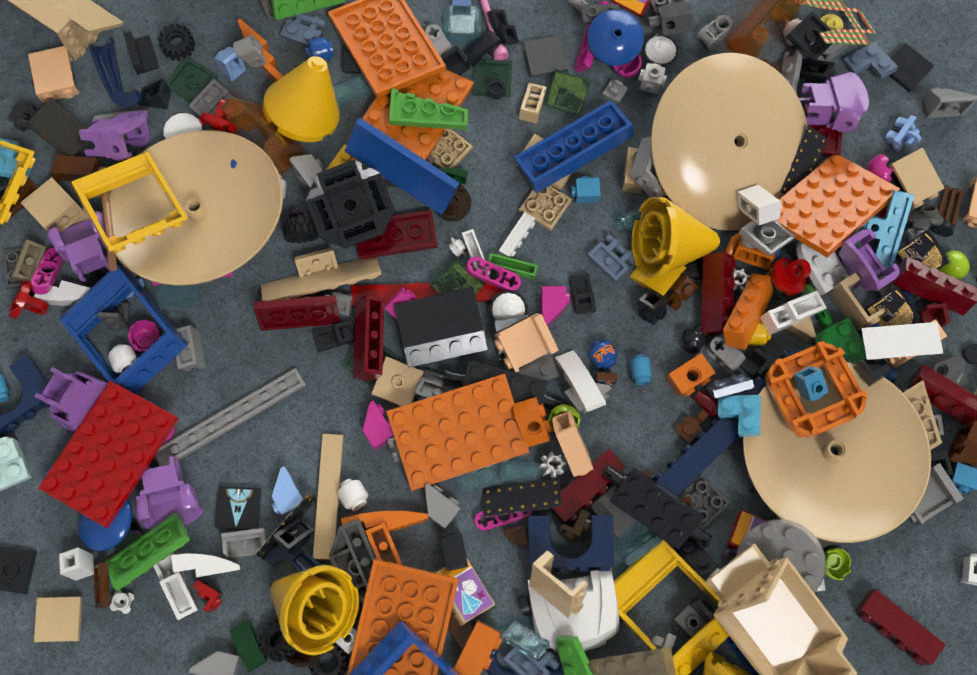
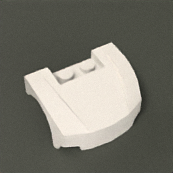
M611 568L610 571H590V576L559 580L571 591L583 580L587 583L582 609L577 614L573 613L569 618L564 616L530 587V580H527L535 638L541 645L553 648L555 652H558L556 638L559 636H577L584 651L605 645L608 639L619 632V612Z

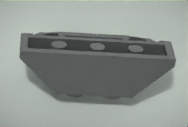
M358 518L338 528L329 558L334 567L347 572L352 577V584L358 590L359 601L364 603L373 561L377 558L365 529Z

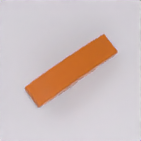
M239 19L238 24L243 37L253 35L256 40L262 43V54L266 58V63L260 67L273 82H276L283 75L276 69L275 58L268 53L267 41L243 20Z
M379 511L341 518L342 525L359 518L361 523L365 524L366 530L385 522L389 532L429 521L428 514L410 511Z

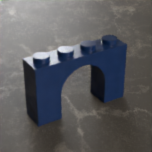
M25 355L9 366L22 387V399L13 411L0 415V438L7 432L11 433L17 430L19 424L23 421L33 419L42 408L50 407L49 404L34 397L36 393L42 395L49 382L34 360L28 355Z
M592 515V543L589 550L578 558H566L556 552L551 543L550 516H528L529 568H532L533 563L547 550L554 555L552 567H555V572H566L568 567H576V571H589V567H597L598 571H610V567H615L613 515Z

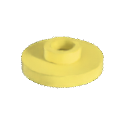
M826 14L821 18L831 30H843V21L837 15Z

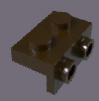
M582 509L574 528L561 523L559 533L562 534V538L569 542L579 541L581 534H586L591 524V519H589L590 513Z

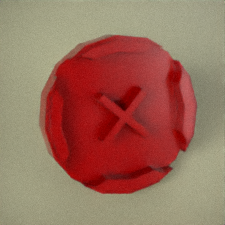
M221 99L214 115L201 113L198 119L203 126L208 124L211 126L210 129L214 131L236 134L238 130L234 124L227 121L231 113L232 101Z
M781 258L772 264L771 278L777 289L781 292L785 291L788 296H796L804 290L806 286L805 278L810 275L811 267L805 259L793 261L788 258Z
M23 280L19 286L21 290L15 295L8 316L16 320L22 308L36 314L45 315L49 308L48 303L28 295L31 289V282Z

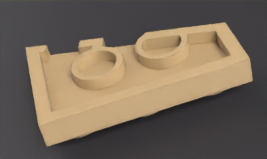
M924 380L903 392V394L917 410L928 435L930 450L940 445L942 441Z

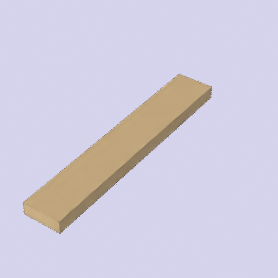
M322 435L313 549L314 559L330 560L329 554L337 533L339 506L337 493L340 489L343 435Z

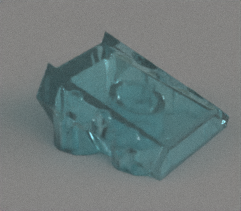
M449 5L444 7L445 37L451 42H474L481 36V8L472 5Z

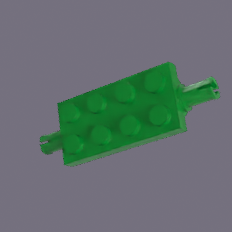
M827 308L822 311L825 317H823L821 312L815 314L824 328L822 332L816 334L814 338L816 343L825 341V343L834 345L837 348H842L845 352L843 357L849 363L858 364V362L867 358L864 342L849 317L839 323H835Z

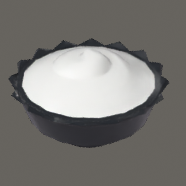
M656 34L645 40L643 54L645 59L651 64L666 66L676 60L679 54V47L676 45V41L672 40L671 36Z
M504 290L502 293H497L489 305V313L492 316V320L528 314V305L525 303V298L513 290Z

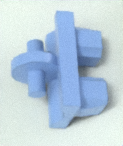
M911 115L909 119L898 117L894 124V129L900 132L896 133L890 130L887 133L885 142L893 146L894 152L899 153L904 144L910 146L911 144H919L921 141L920 130L915 128L916 126L914 125L915 116Z

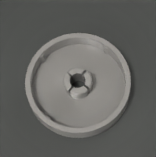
M769 520L753 528L742 539L738 547L737 556L755 543L768 562L787 557L814 593L820 587L826 570L824 551L817 538L804 526L790 520Z

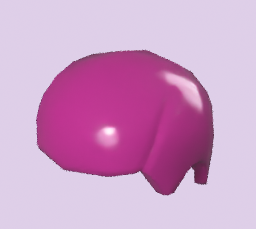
M637 55L628 64L613 66L615 72L625 78L636 75L642 66L641 57Z
M879 154L869 161L867 171L889 183L892 180L890 176L892 168H887L886 163L889 159L885 155Z
M145 319L139 320L130 327L128 333L129 342L136 351L144 353L160 338V332L154 322Z

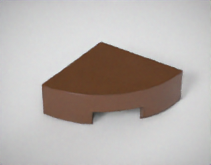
M524 525L503 530L506 538L513 544L529 546Z

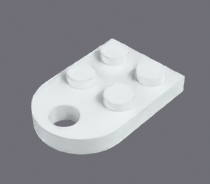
M798 241V258L805 259L810 264L811 273L809 277L820 295L826 294L841 281L849 277L835 252L827 258Z

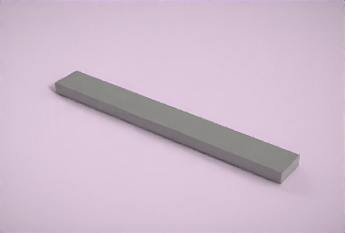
M292 369L162 445L155 455L158 465L161 467L170 464L169 457L174 456L175 460H181L305 387L306 384L297 369Z

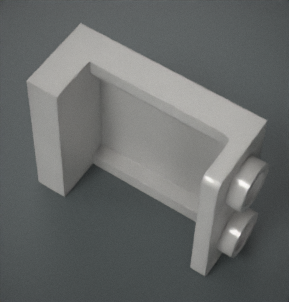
M940 463L931 466L926 491L917 508L908 517V520L911 523H915L916 526L925 523L926 520L964 499Z

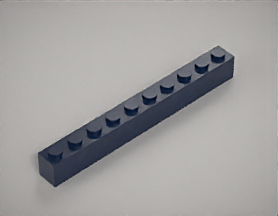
M796 348L790 352L786 350L778 358L784 359L799 351ZM773 363L765 370L766 373L773 365ZM759 376L753 381L754 388L749 392L744 390L740 395H758L766 386V378ZM717 416L709 424L712 427L709 431L705 432L703 430L695 437L697 442L693 446L688 444L681 451L683 456L678 460L676 458L672 459L666 465L669 469L664 474L660 471L652 480L675 496H678L739 437V418L720 419Z

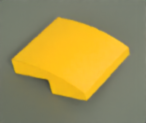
M637 266L629 277L644 289L646 287L649 290L653 289L664 296L685 271L686 267L682 266L661 277L651 278L643 276L640 273L643 271L641 266Z

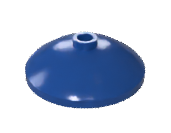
M613 9L600 13L591 22L587 32V43L591 53L598 61L609 66H622L630 63L637 57L643 46L644 35L640 23L633 15L623 10ZM618 31L621 35L616 36L614 32Z
M129 498L108 529L79 513L78 533L85 546L96 551H106L112 549L124 539L132 521V506Z

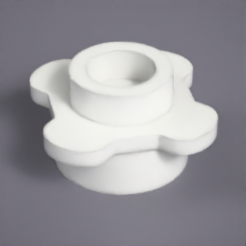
M452 237V242L449 244L451 251L457 257L461 254L466 256L465 244L460 239L455 240Z
M116 590L113 594L110 609L112 611H122L124 614L131 611V602L135 598L134 594L122 593L121 590Z

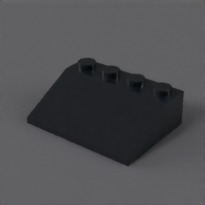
M473 287L394 304L408 367L488 350Z

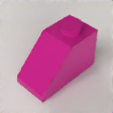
M542 286L541 314L547 327H549L565 311L566 305L570 304V293H566V286Z

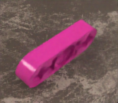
M50 248L45 252L31 279L32 290L36 294H46L51 290L65 262L56 252L55 248ZM45 269H53L49 273L43 272Z
M472 257L466 262L465 270L469 275L502 290L515 291L521 285V279L517 274L480 257ZM476 262L477 267L481 269H477L474 271L473 266L471 264ZM490 269L497 271L498 278L496 280L489 278L488 271ZM502 277L506 280L512 278L515 285L510 287L508 281L503 280L501 283L499 281Z
M481 511L476 515L474 522L477 529L487 531L525 519L531 515L532 511H526V514L517 512L515 513L516 518H513V513H509L510 517L506 521H502L498 518V515H494L497 524H493V520L487 522L486 527L478 523L481 520V516H484V511Z

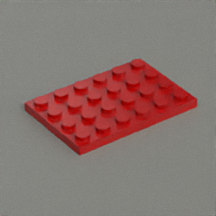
M109 381L38 489L108 529L179 418Z

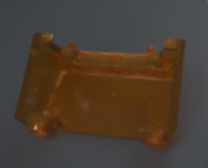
M761 0L728 37L726 41L727 50L731 53L745 54L757 58L763 45L769 38V31L764 25L769 20L776 25L781 21H787L788 23L794 20L804 0Z
M232 98L221 106L226 120L234 124L238 130L242 129L250 133L253 129L257 128L268 139L264 144V151L273 161L279 175L283 176L292 168L289 158L304 155L303 146L297 140L282 135L277 131L278 127L272 121L270 123L267 121L261 104Z

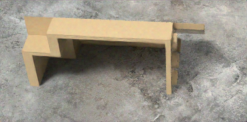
M7 0L54 31L75 61L85 54L88 46L97 40L101 31L121 27L124 23L91 0Z
M753 543L706 581L721 600L718 603L714 616L759 675L858 674L842 653L848 641L847 636L787 557L768 562L756 544Z

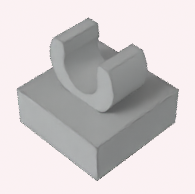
M611 79L602 97L609 101L612 100L613 103L619 105L628 87L618 80Z
M341 291L333 292L331 296L336 295L339 313L349 316L352 307V294H341Z
M667 633L664 638L655 635L651 643L657 649L671 647L672 651L676 636Z

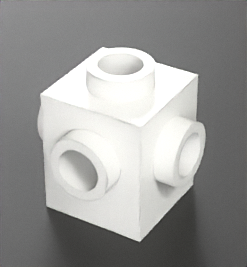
M647 63L645 70L641 69L638 80L642 81L640 90L658 94L660 86L664 87L666 82L665 68L658 64Z

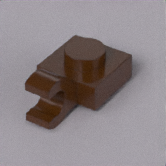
M683 273L671 287L674 292L667 298V305L677 311L681 306V300L686 302L698 286Z
M703 409L694 419L688 415L674 431L689 444L703 430L699 424L709 414Z

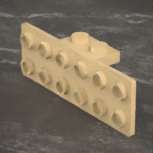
M333 247L294 257L299 275L261 284L262 301L297 299L299 296L306 294L313 295L322 290L336 289L341 285L355 284L360 280L374 279L381 275L377 257L362 260L356 259L337 264Z

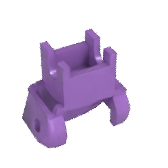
M852 72L829 77L826 83H804L801 92L810 93L812 96L799 98L801 105H804L807 125H826L827 128H832V130L839 132L855 130L861 116L866 113L869 106L867 90L861 79ZM834 111L837 112L834 122H830Z
M147 111L120 113L114 119L92 120L93 125L88 129H80L81 140H89L95 144V148L84 150L86 157L106 156V158H112L116 161L130 159L132 154L127 151V143L140 147L146 145L150 140ZM136 128H140L142 133H139ZM125 133L127 134L128 139H124L123 136L125 135Z
M97 211L95 214L105 233L103 213ZM90 218L65 229L61 233H59L57 227L47 231V238L54 246L56 252L64 261H70L74 273L78 274L82 282L86 281L84 274L104 266L109 270L106 247Z
M864 229L844 241L839 252L842 258L840 262L848 275L851 276L856 273L860 278L852 287L853 290L862 286L865 291H878L895 280L900 273L896 263L885 269L868 245V242L876 238L874 232L869 229ZM861 241L862 247L857 249L854 244ZM880 273H882L884 276L886 275V277H884L880 281L876 276Z
M52 367L50 371L54 375L42 395L36 393L34 397L49 404V411L52 412L50 416L61 427L75 434L108 382L76 371L75 374H64Z
M174 456L169 457L170 464L153 469L148 466L142 475L144 490L140 491V496L136 497V517L138 523L143 524L146 529L151 530L175 512L182 516L185 526L203 515L204 509L195 488L189 483L184 484L180 461L178 459L175 460Z

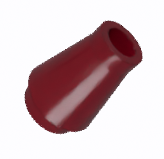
M699 390L693 400L709 414V417L716 418L718 416L719 399H715Z

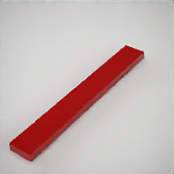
M479 281L483 286L475 293L477 302H492V298L504 290L487 282ZM435 283L351 286L352 307H355V302L365 295L385 299V306L386 302L402 287L406 291L408 289L412 291L416 299L439 293L433 287ZM439 283L435 284L441 293H445ZM454 283L451 285V290L456 288Z

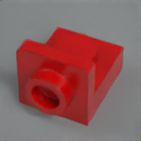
M197 580L193 585V588L198 590L196 594L205 600L208 597L210 598L203 610L206 612L215 611L222 602V599H220L222 593L202 580Z

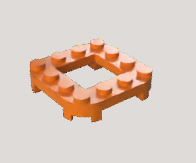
M825 341L818 342L815 346L784 359L779 358L765 375L768 390L787 426L799 438L814 437L852 421L863 412L866 406L867 392L866 390H861L843 357L845 352L842 348H837L834 345L825 343ZM809 366L815 368L823 366L841 401L812 414H807L789 380L794 378L793 374Z

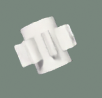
M734 268V280L737 278L734 292L740 291L742 293L750 275H746L744 269L737 271Z
M550 452L548 457L545 455L541 457L543 463L538 467L542 468L543 476L548 474L553 479L556 477V473L559 475L563 473L561 468L566 463L562 462L561 454L555 456L553 452Z

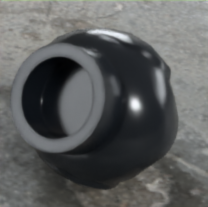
M696 324L692 330L690 328L684 330L681 341L687 353L697 354L705 345L708 334L701 333L702 324Z

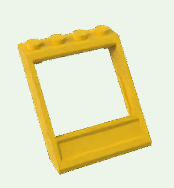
M0 140L1 148L19 153L16 158L18 163L0 201V225H3L4 222L7 223L10 219L12 212L9 209L11 205H15L20 194L17 193L19 187H23L28 176L25 175L27 169H31L35 162L33 157L35 152Z
M148 152L70 182L109 252L118 253L126 249L125 245L133 242L134 245L146 241L144 237L151 234L153 237L165 233V228L170 226L172 229L184 225L183 221L188 219ZM153 174L174 211L169 212L168 217L117 238L114 235L107 238L88 199Z
M662 538L614 581L619 618L649 650L657 648L626 613L677 566L717 605L721 601L713 589ZM715 616L673 655L676 675H689L706 659L710 652H713L729 637V634Z

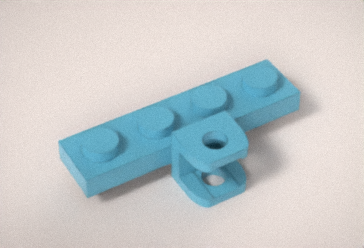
M893 190L885 218L874 216L862 226V230L869 229L876 235L878 242L874 253L885 269L894 264L915 196L914 194Z

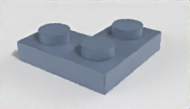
M875 41L871 45H867L843 59V64L850 72L858 74L870 67L880 79L894 73L898 67Z

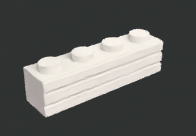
M524 212L499 249V255L509 258L515 256V250L521 247L523 238L526 239L529 229H533L535 226V217Z
M471 229L463 232L462 239L470 259L472 257H480L485 260L474 230ZM476 262L472 264L474 270L481 269L477 267Z

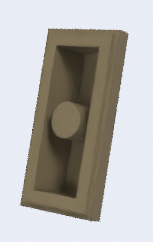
M26 239L10 278L31 282L42 260L46 246Z

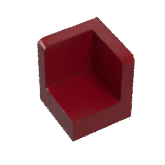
M946 303L926 305L918 311L922 317L920 319L921 323H930L936 319L941 328L950 323Z

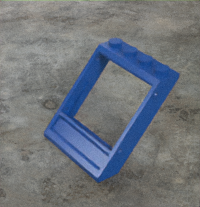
M118 264L117 270L109 271L60 317V321L107 381H112L134 394L188 346L136 279ZM133 291L164 329L165 333L125 371L117 376L86 335L101 322L98 318L99 312L110 313Z
M400 621L350 675H383L412 644H415L447 675L460 674L403 621Z

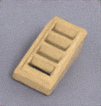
M532 83L528 84L520 108V120L537 124L547 87ZM533 91V92L541 93V95L532 94V93H530V92Z

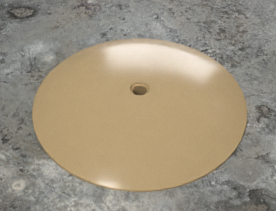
M739 53L715 54L702 58L686 67L673 79L663 93L654 115L651 130L653 165L660 185L672 203L709 228L727 231L740 230L753 221L738 209V191L760 185L777 199L784 196L780 192L781 187L791 169V164L807 129V121L801 102L790 83L782 74L766 62L749 55Z
M200 130L169 137L142 152L150 154L188 219L183 221L184 225L174 229L171 226L164 229L165 233L155 237L152 234L144 237L146 241L134 245L133 242L125 245V250L116 253L117 258L133 273L152 282L166 285L186 286L205 283L221 278L240 268L252 259L267 243L280 218L283 204V189L278 170L273 161L259 146L236 134L224 131ZM232 159L237 161L235 168H231L230 163ZM153 174L115 188L109 194L113 232L116 238L168 217V213L174 211Z
M849 362L846 363L862 391L866 390L868 396L865 409L857 418L817 436L799 438L787 426L766 385L758 394L761 396V436L743 437V452L749 477L766 505L780 519L790 520L804 526L818 539L837 543L867 541L897 528L919 505L926 491L931 471V451L928 435L917 410L910 400L884 377L869 387L854 369L857 364ZM823 366L817 369L822 370L828 393L822 395L816 401H809L801 397L795 379L789 380L807 414H812L841 401ZM830 448H835L838 455L832 454Z

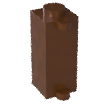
M56 155L51 173L54 174L53 179L56 182L61 180L71 182L99 171V167L106 166L97 158Z

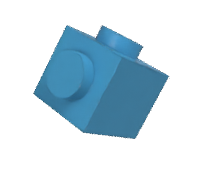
M582 176L575 180L574 186H571V196L575 197V203H599L601 196L599 178Z
M809 366L793 374L801 397L809 401H816L822 395L828 393L822 370Z
M959 462L952 464L953 475L949 477L958 491L968 494L977 490V469Z

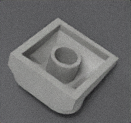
M777 220L762 225L751 221L742 227L739 232L741 235L740 241L745 247L757 248L768 256L777 252L796 237L778 223Z

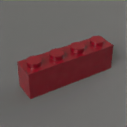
M725 252L703 256L701 333L711 336L724 335L723 329L735 305L734 256Z
M906 257L898 266L900 273L893 280V285L899 286L935 304L946 303L948 310L962 316L977 303V288L956 279L954 276H949L910 257Z
M365 295L355 302L354 379L371 382L383 375L385 301L383 298Z
M922 364L912 376L909 388L924 380L927 395L932 405L965 425L977 421V396L925 364Z
M610 449L592 463L593 470L586 475L578 476L561 491V507L549 508L563 524L567 521L569 523L573 522L579 516L577 512L582 507L586 510L594 502L592 498L597 493L601 496L609 489L607 484L611 481L601 476L608 464L624 475L622 471L626 466Z
M876 589L869 590L855 610L860 614L859 618L862 621L876 626V631L880 635L895 641L894 645L899 650L910 653L912 655L911 659L921 666L923 664L933 665L946 646L944 642Z

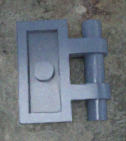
M306 13L294 15L295 21L287 19L280 33L281 38L308 47L309 40L322 37V31L317 30L318 26L326 28L327 21L317 15L312 16ZM303 20L311 23L310 27L303 25Z
M609 234L605 238L609 245L606 246L601 241L588 253L587 257L616 283L630 268L625 262L628 261L632 266L635 265L632 251L630 249L627 250L618 238H614ZM614 249L622 255L621 258L613 252Z
M744 374L729 375V378L712 380L711 383L705 385L707 392L709 391L710 396L716 399L754 388L753 380L745 377Z
M528 635L523 639V643L527 645L525 649L517 644L503 659L504 663L518 675H550V672L545 667L549 665L556 670L560 665L555 659V655L544 650L540 646L541 643L539 641L533 640ZM536 653L542 659L538 662L531 654Z

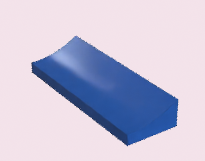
M610 100L514 156V161L537 194L634 137L633 125L613 101Z
M359 118L356 121L344 151L364 165L381 172L384 178L442 215L451 204L459 182L365 120Z

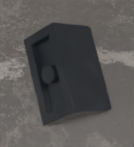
M131 31L123 33L136 73L142 74L159 69L150 36L147 35L135 39Z

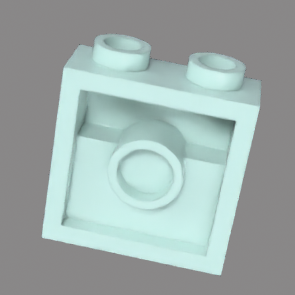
M10 437L0 438V491L32 478L19 441Z

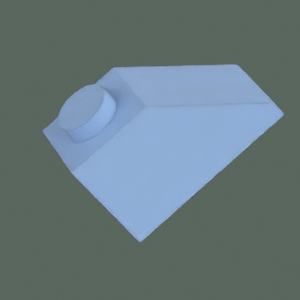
M228 46L226 49L219 51L216 57H214L217 67L231 81L246 71L243 60L237 56L232 47Z
M285 466L280 468L272 494L274 502L271 504L276 514L281 513L283 517L289 515L303 499Z

